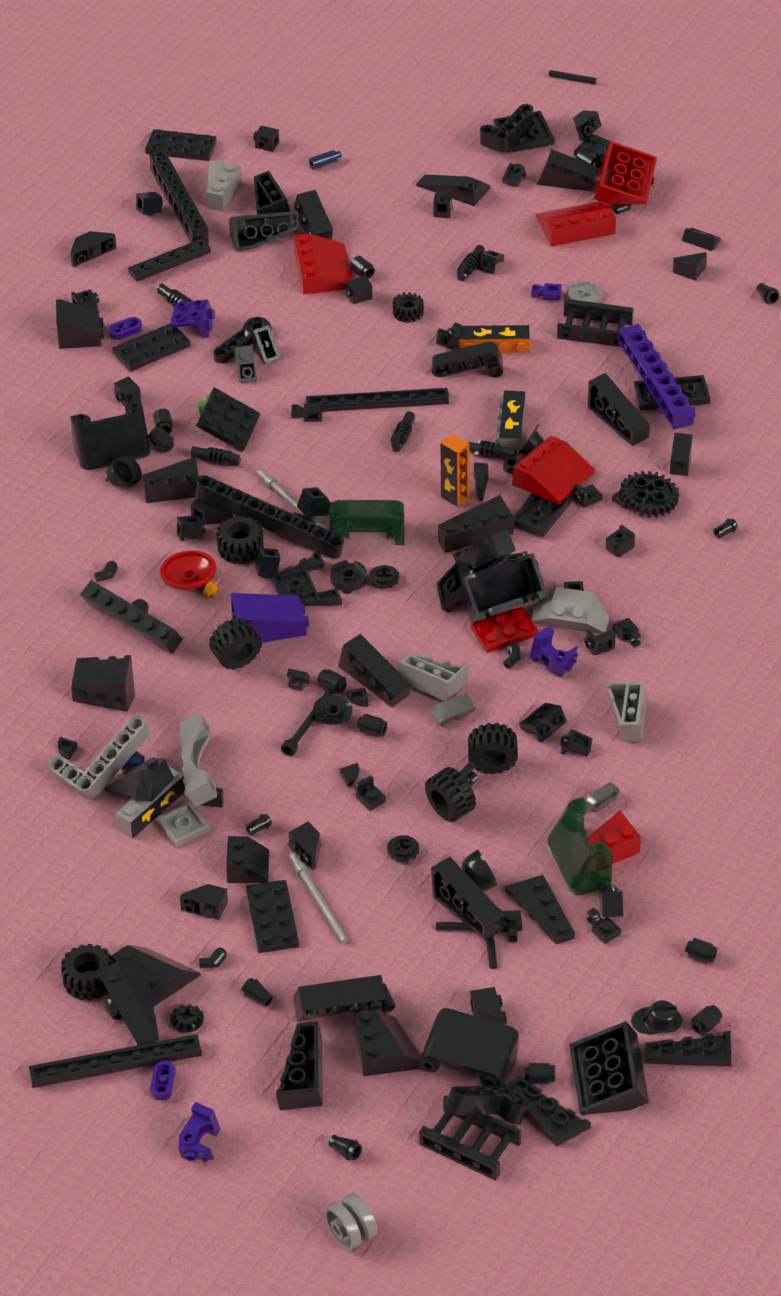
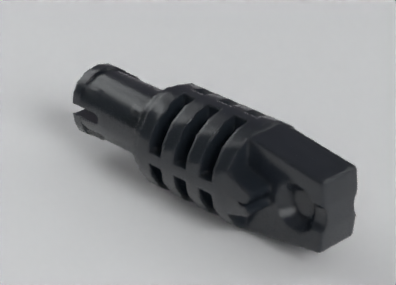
M477 245L474 251L467 254L457 268L458 280L464 281L479 265L481 253L485 252V248L482 245Z
M163 283L157 287V293L165 297L167 302L174 307L179 302L192 301L178 290L170 289Z
M407 411L402 421L398 422L390 439L392 450L395 452L401 450L412 432L415 414L411 411Z
M477 440V443L468 442L469 451H474L476 456L497 459L500 457L516 458L517 449L503 447L500 443Z
M192 446L190 452L191 457L204 459L207 463L239 466L241 462L239 454L214 447L206 449Z

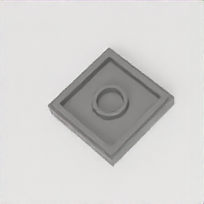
M191 802L155 818L156 824L175 848L210 832V826Z

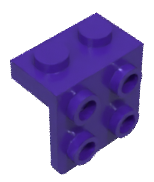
M208 299L179 302L175 304L170 325L172 328L197 325L201 337L208 338L210 330H212V321L215 319V311L211 308Z

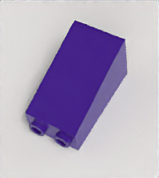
M230 594L232 619H247L261 637V643L307 635L306 627H309L308 616H304L305 606L304 603H300L299 596Z

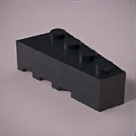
M606 373L588 382L589 410L631 446L649 438L650 424Z
M498 495L439 524L438 542L444 553L469 547L484 538L507 529L510 535H513L514 517L501 495Z
M361 633L343 645L338 664L342 670L391 707H394L409 696L412 685Z
M450 856L431 867L433 898L485 940L504 929L505 916L502 910L490 900Z
M381 975L300 986L293 996L297 1022L344 1012H353V1010L363 1008H380L386 1000Z
M319 1022L297 1023L290 1045V1054L287 1055L286 1067L280 1079L281 1084L276 1092L280 1110L323 1106L322 1033Z

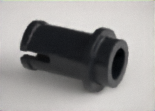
M733 518L726 519L725 523L713 529L714 535L721 539L726 534L735 532L736 528H738L737 522Z
M260 814L259 818L246 824L245 828L247 832H250L249 835L253 836L264 828H270L272 821L267 814Z

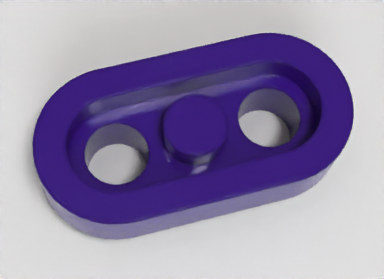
M130 317L114 323L109 327V335L113 339L120 340L136 334L142 330V321L137 317Z
M161 1061L154 1066L150 1089L152 1097L156 1100L163 1101L172 1095L175 1081V1066L171 1062Z

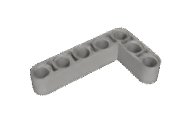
M132 716L85 771H82L62 756L51 758L48 764L49 769L62 783L85 799L92 800L99 795L150 734V727L142 716Z

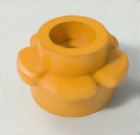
M209 581L203 594L207 595L208 598L211 596L215 597L219 591L218 582Z

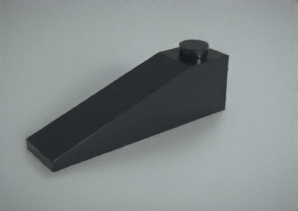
M425 174L416 183V186L435 193L446 191L448 194H452V199L471 206H475L490 189V185L468 176Z

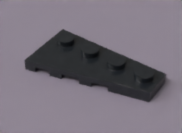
M544 875L505 886V892L516 899V903L528 912V916L532 920L537 921L543 932L555 944L575 939V932Z

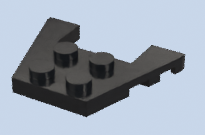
M319 551L313 553V556L309 559L304 558L300 560L298 565L294 567L289 566L271 576V582L277 595L299 596L300 603H304V606L342 605V598L337 588L318 593L309 576L308 571L324 568V561Z

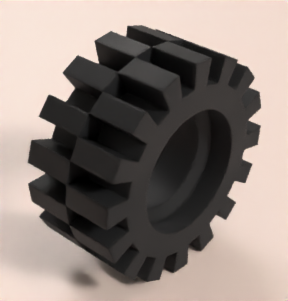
M404 292L402 295L398 294L397 297H394L392 302L393 315L398 321L402 319V322L408 320V323H411V320L415 322L417 319H421L424 313V302L420 295L417 296L416 293L411 295V292H408V294Z

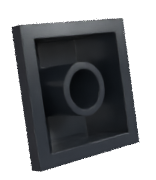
M228 836L227 883L268 882L269 849L249 836Z

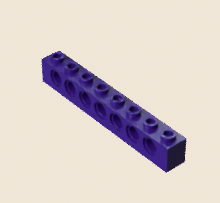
M639 324L619 329L618 343L673 430L694 425L695 408L690 405L687 396L682 393L680 385L675 382L673 374L668 371L666 363H663L660 354L654 349L652 341L648 340L646 332L641 329Z

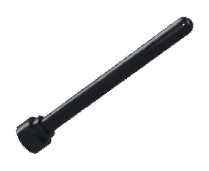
M327 690L323 696L333 695V693ZM313 710L294 736L285 740L281 745L280 749L286 756L292 757L298 750V742L316 719Z

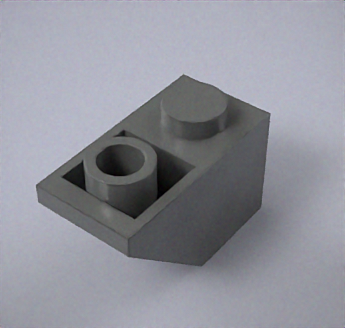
M253 346L235 347L233 350L239 382L257 381Z

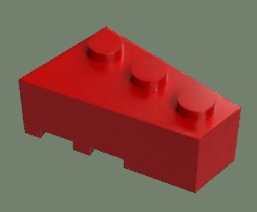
M619 810L578 845L577 862L587 875L640 853L641 836L621 810Z

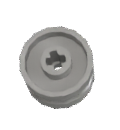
M352 1192L345 1196L341 1203L335 1202L325 1209V1218L333 1236L347 1251H352L360 1246L361 1240L369 1241L378 1234V1226L372 1211L357 1193Z

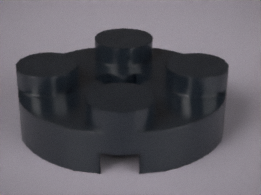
M348 560L340 561L331 568L330 582L333 587L341 590L342 593L350 594L352 591H356L367 584V569L358 561H354V563H348Z

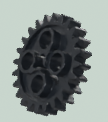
M641 471V474L634 472V476L629 474L628 479L624 478L623 482H621L619 495H621L620 500L623 501V505H628V510L634 509V514L641 512L640 515L643 516L645 513L649 518L653 514L657 518L658 514L664 516L665 512L670 514L671 510H675V506L678 504L679 493L678 488L675 487L676 483H670L671 478L664 479L665 475L658 476V472L653 475L651 471H648V474Z

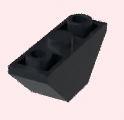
M89 231L76 237L70 252L72 267H76L116 249L115 234Z

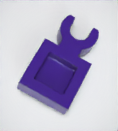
M544 283V286L533 284L531 297L538 298L543 296V300H560L562 284Z

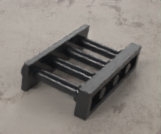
M565 299L564 316L567 318L565 324L558 323L557 338L621 347L618 343L619 329L625 328V325H632L634 308ZM573 319H584L582 326L572 325ZM591 320L601 321L600 327H589ZM608 322L617 323V330L606 329Z
M445 1095L443 1097V1111L445 1113L433 1129L426 1126L421 1128L419 1131V1145L496 1181L500 1175V1161L498 1159L510 1142L520 1146L521 1130L490 1115L451 1114L444 1109L448 1098ZM453 1116L464 1120L452 1138L440 1134ZM471 1125L483 1129L471 1147L460 1143ZM492 1133L502 1139L492 1154L487 1156L479 1152V1150Z

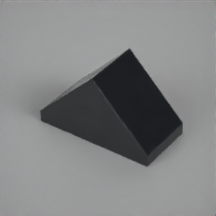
M703 252L673 258V273L695 281L706 268L707 253Z
M269 325L252 331L253 350L264 364L281 358Z

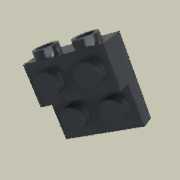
M457 560L436 583L442 610L449 612L459 600L464 603L466 602L461 578L464 577L463 573L474 569L470 563Z

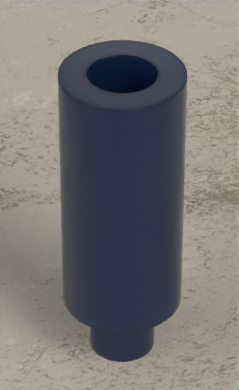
M332 150L309 158L310 167L316 169L337 162L338 158L342 157L340 151L335 152Z

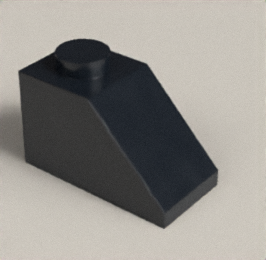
M674 433L670 474L688 476L691 464L693 435Z

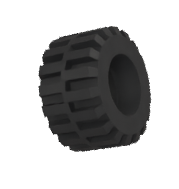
M234 516V518H228L226 521L221 522V525L217 528V549L221 558H224L225 561H231L234 564L250 563L251 560L257 559L259 547L264 548L262 526L251 517Z
M233 618L230 621L227 620L224 624L219 625L218 629L212 633L213 636L210 637L209 647L219 663L226 669H237L238 667H244L246 664L248 665L256 658V655L261 651L260 648H262L261 637L247 619Z
M486 723V725L478 726L479 728L472 730L468 739L469 762L472 761L477 765L475 770L482 771L485 774H500L504 770L508 771L510 767H514L515 762L518 760L517 735L513 732V729L507 728V725Z
M452 767L444 768L425 782V791L431 806L446 821L455 822L472 811L476 806V798L469 782L458 770Z
M82 944L79 945V948L74 947L71 949V952L65 954V958L61 961L63 985L68 994L71 993V996L74 998L79 997V1000L88 999L90 1001L93 998H101L102 994L106 995L109 993L98 973L100 970L113 964L112 955L108 953L107 949H101L99 945L93 946V944H88V946H84ZM85 971H94V972H92V973H87V974H84V973H83V972H85Z

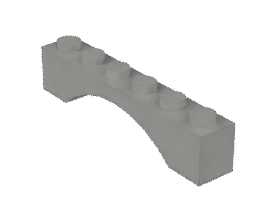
M201 713L181 722V731L179 732L182 742L180 747L183 753L181 759L184 765L182 771L185 776L183 782L186 788L184 794L189 802L192 801L195 807L217 797L216 784L206 771L200 769L202 753L211 739L210 726Z

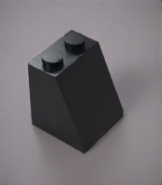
M60 299L56 300V325L59 349L101 346V339H104V329H101L104 328L103 317H100L99 310Z

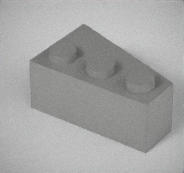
M408 653L399 662L398 672L413 688L446 701L451 699L467 683L469 664L463 663L462 666L450 664L451 661L444 660L443 663L433 661V657Z
M606 682L609 699L622 741H642L648 701L645 682Z

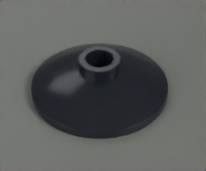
M326 695L320 697L314 703L313 713L322 723L338 725L346 722L351 717L352 706L344 697Z

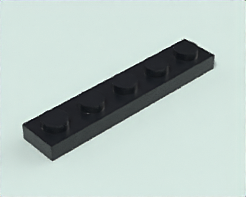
M201 238L128 267V272L138 282L211 253V247Z

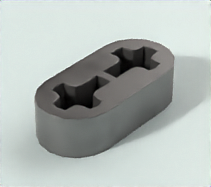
M609 782L590 794L585 801V806L592 812H597L614 801L619 795L620 790L613 783Z

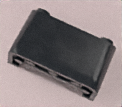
M141 401L131 402L126 405V414L92 422L90 417L85 414L70 416L74 450L83 469L92 470L110 466L113 460L124 456L137 460L150 455V443Z
M525 551L516 554V559L476 573L474 569L463 573L464 577L461 578L472 622L548 596L534 553L528 554Z
M443 1008L439 1011L419 1061V1069L433 1073L439 1070L442 1062L480 1073V1080L483 1086H503L517 1062L519 1033L515 1028L453 1009Z

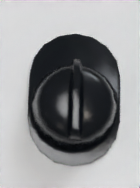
M539 423L521 448L518 456L520 454L527 456L545 441L537 432Z
M124 456L112 461L111 465L107 468V478L105 481H110L115 487L128 486L137 483L141 479L142 471L137 461L129 456Z
M659 1000L653 1003L651 1007L641 1008L636 1011L632 1016L631 1023L636 1031L643 1034L670 1033L677 1031L682 1026L683 1019L677 1011V1006L668 1001Z

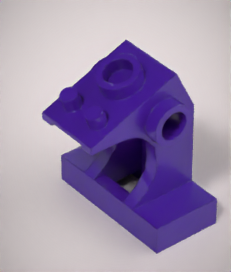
M548 626L535 634L529 657L533 662L539 660L551 673L563 677L565 672H570L574 663L577 662L575 658L579 655L577 653L578 647L576 646L566 652L564 650H556L552 645L554 630Z
M195 1102L191 1108L193 1114L179 1135L178 1149L181 1157L188 1161L202 1159V1162H207V1160H214V1156H212L210 1148L199 1142L208 1133L217 1137L221 1129L215 1111Z

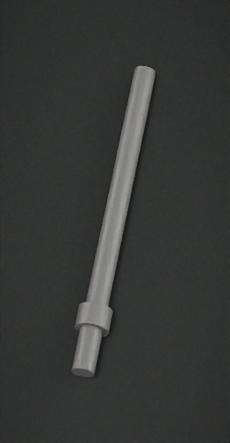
M260 469L257 475L264 480L265 485L270 489L273 488L303 515L297 508L298 501L282 488L273 476H269L264 470ZM315 516L310 517L312 523L328 529Z
M295 852L291 853L289 859L294 865V871L304 881L340 942L346 944L349 939L308 874V868L300 861Z

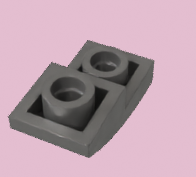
M467 693L448 699L431 708L440 726L445 725L456 717L462 719L476 710Z

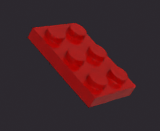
M523 607L470 623V629L486 653L507 647L512 643L517 644L532 639L539 632Z

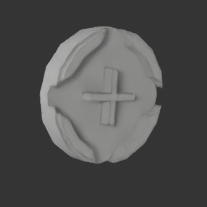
M589 281L573 283L571 288L568 289V299L599 303L602 298L601 288L595 283L594 285L590 284Z

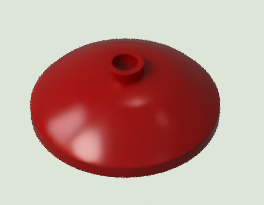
M182 551L168 557L163 562L160 568V575L163 582L172 588L179 590L197 589L207 584L215 576L216 562L213 557L202 551Z

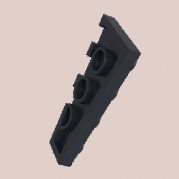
M725 1031L723 1035L714 1036L711 1033L704 1034V1038L693 1039L692 1036L683 1037L681 1041L676 1042L673 1039L645 1043V1064L731 1066L732 1062L730 1031Z
M521 1076L503 1085L529 1103L525 1115L556 1147L590 1129V1121L580 1119L576 1116V1112L570 1108L566 1110L558 1104V1100L543 1095L541 1089Z

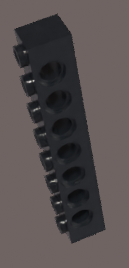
M159 151L149 154L150 170L190 243L203 238L208 244V227L167 153Z

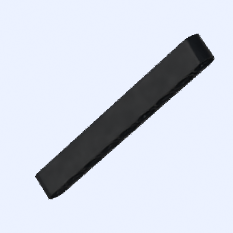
M201 475L197 478L195 496L198 499L238 517H251L253 520H257L262 528L313 551H319L320 554L329 558L337 559L341 557L344 545V538L341 535L212 477Z

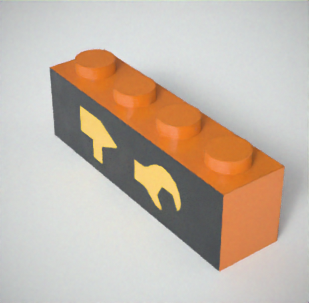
M529 325L461 326L460 348L485 342H494L497 344L500 352H530Z
M452 434L440 443L441 498L458 507L469 498V443Z

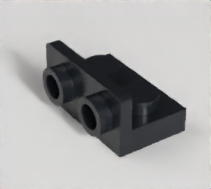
M545 702L521 721L519 725L521 730L535 733L538 742H543L563 726L567 720L561 705Z

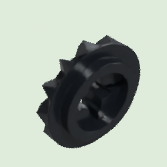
M377 566L369 574L371 584L376 585L377 588L384 587L386 589L387 586L393 588L394 584H398L399 572L392 566Z
M407 835L396 836L388 842L387 853L391 856L392 860L397 859L399 863L401 860L408 862L409 859H415L416 855L419 854V844L413 837ZM401 845L406 850V852L400 850Z
M190 1003L188 1006L181 1004L178 1009L174 1008L173 1013L170 1014L172 1027L183 1033L198 1030L204 1022L203 1011L199 1009L198 1005L194 1007ZM189 1014L190 1017L185 1022L184 1017Z

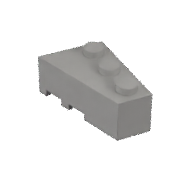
M210 160L207 186L208 208L219 211L225 210L242 182L241 166Z

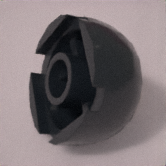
M476 850L463 860L461 869L482 891H486L495 887L498 883L495 881L496 878L486 860H482L480 857L482 854L479 850Z

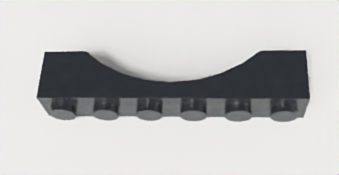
M93 580L88 583L80 594L87 604L129 625L170 654L174 653L183 640L175 629Z

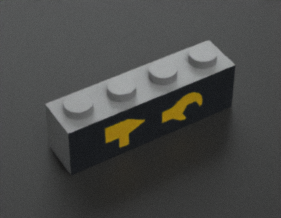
M504 390V396L500 397L499 408L502 409L498 411V420L501 421H497V432L499 433H496L495 443H500L503 447L517 449L519 453L521 450L525 412V391Z
M169 767L174 779L153 801L137 802L131 799L116 813L117 829L133 839L184 793V775Z

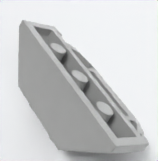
M555 587L548 593L547 597L540 599L534 604L531 620L534 624L579 631L591 630L593 633L601 634L607 632L609 615L593 592Z

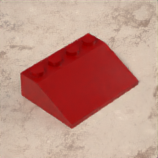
M610 141L604 155L594 199L609 205L646 204L657 157Z
M600 201L536 213V217L551 246L616 234V217L612 209Z
M313 234L294 236V253L303 294L345 290L347 288V281L352 279L345 244Z
M550 435L514 466L512 485L560 504L574 492L575 484L578 483L581 486L595 473L596 469L566 441Z

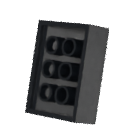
M627 1021L569 1044L581 1115L628 1111L649 1103L638 1034Z

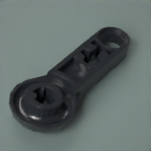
M263 317L247 319L239 332L214 349V361L226 363L232 359L235 347L249 346L253 343V330L267 325L272 330L270 322Z

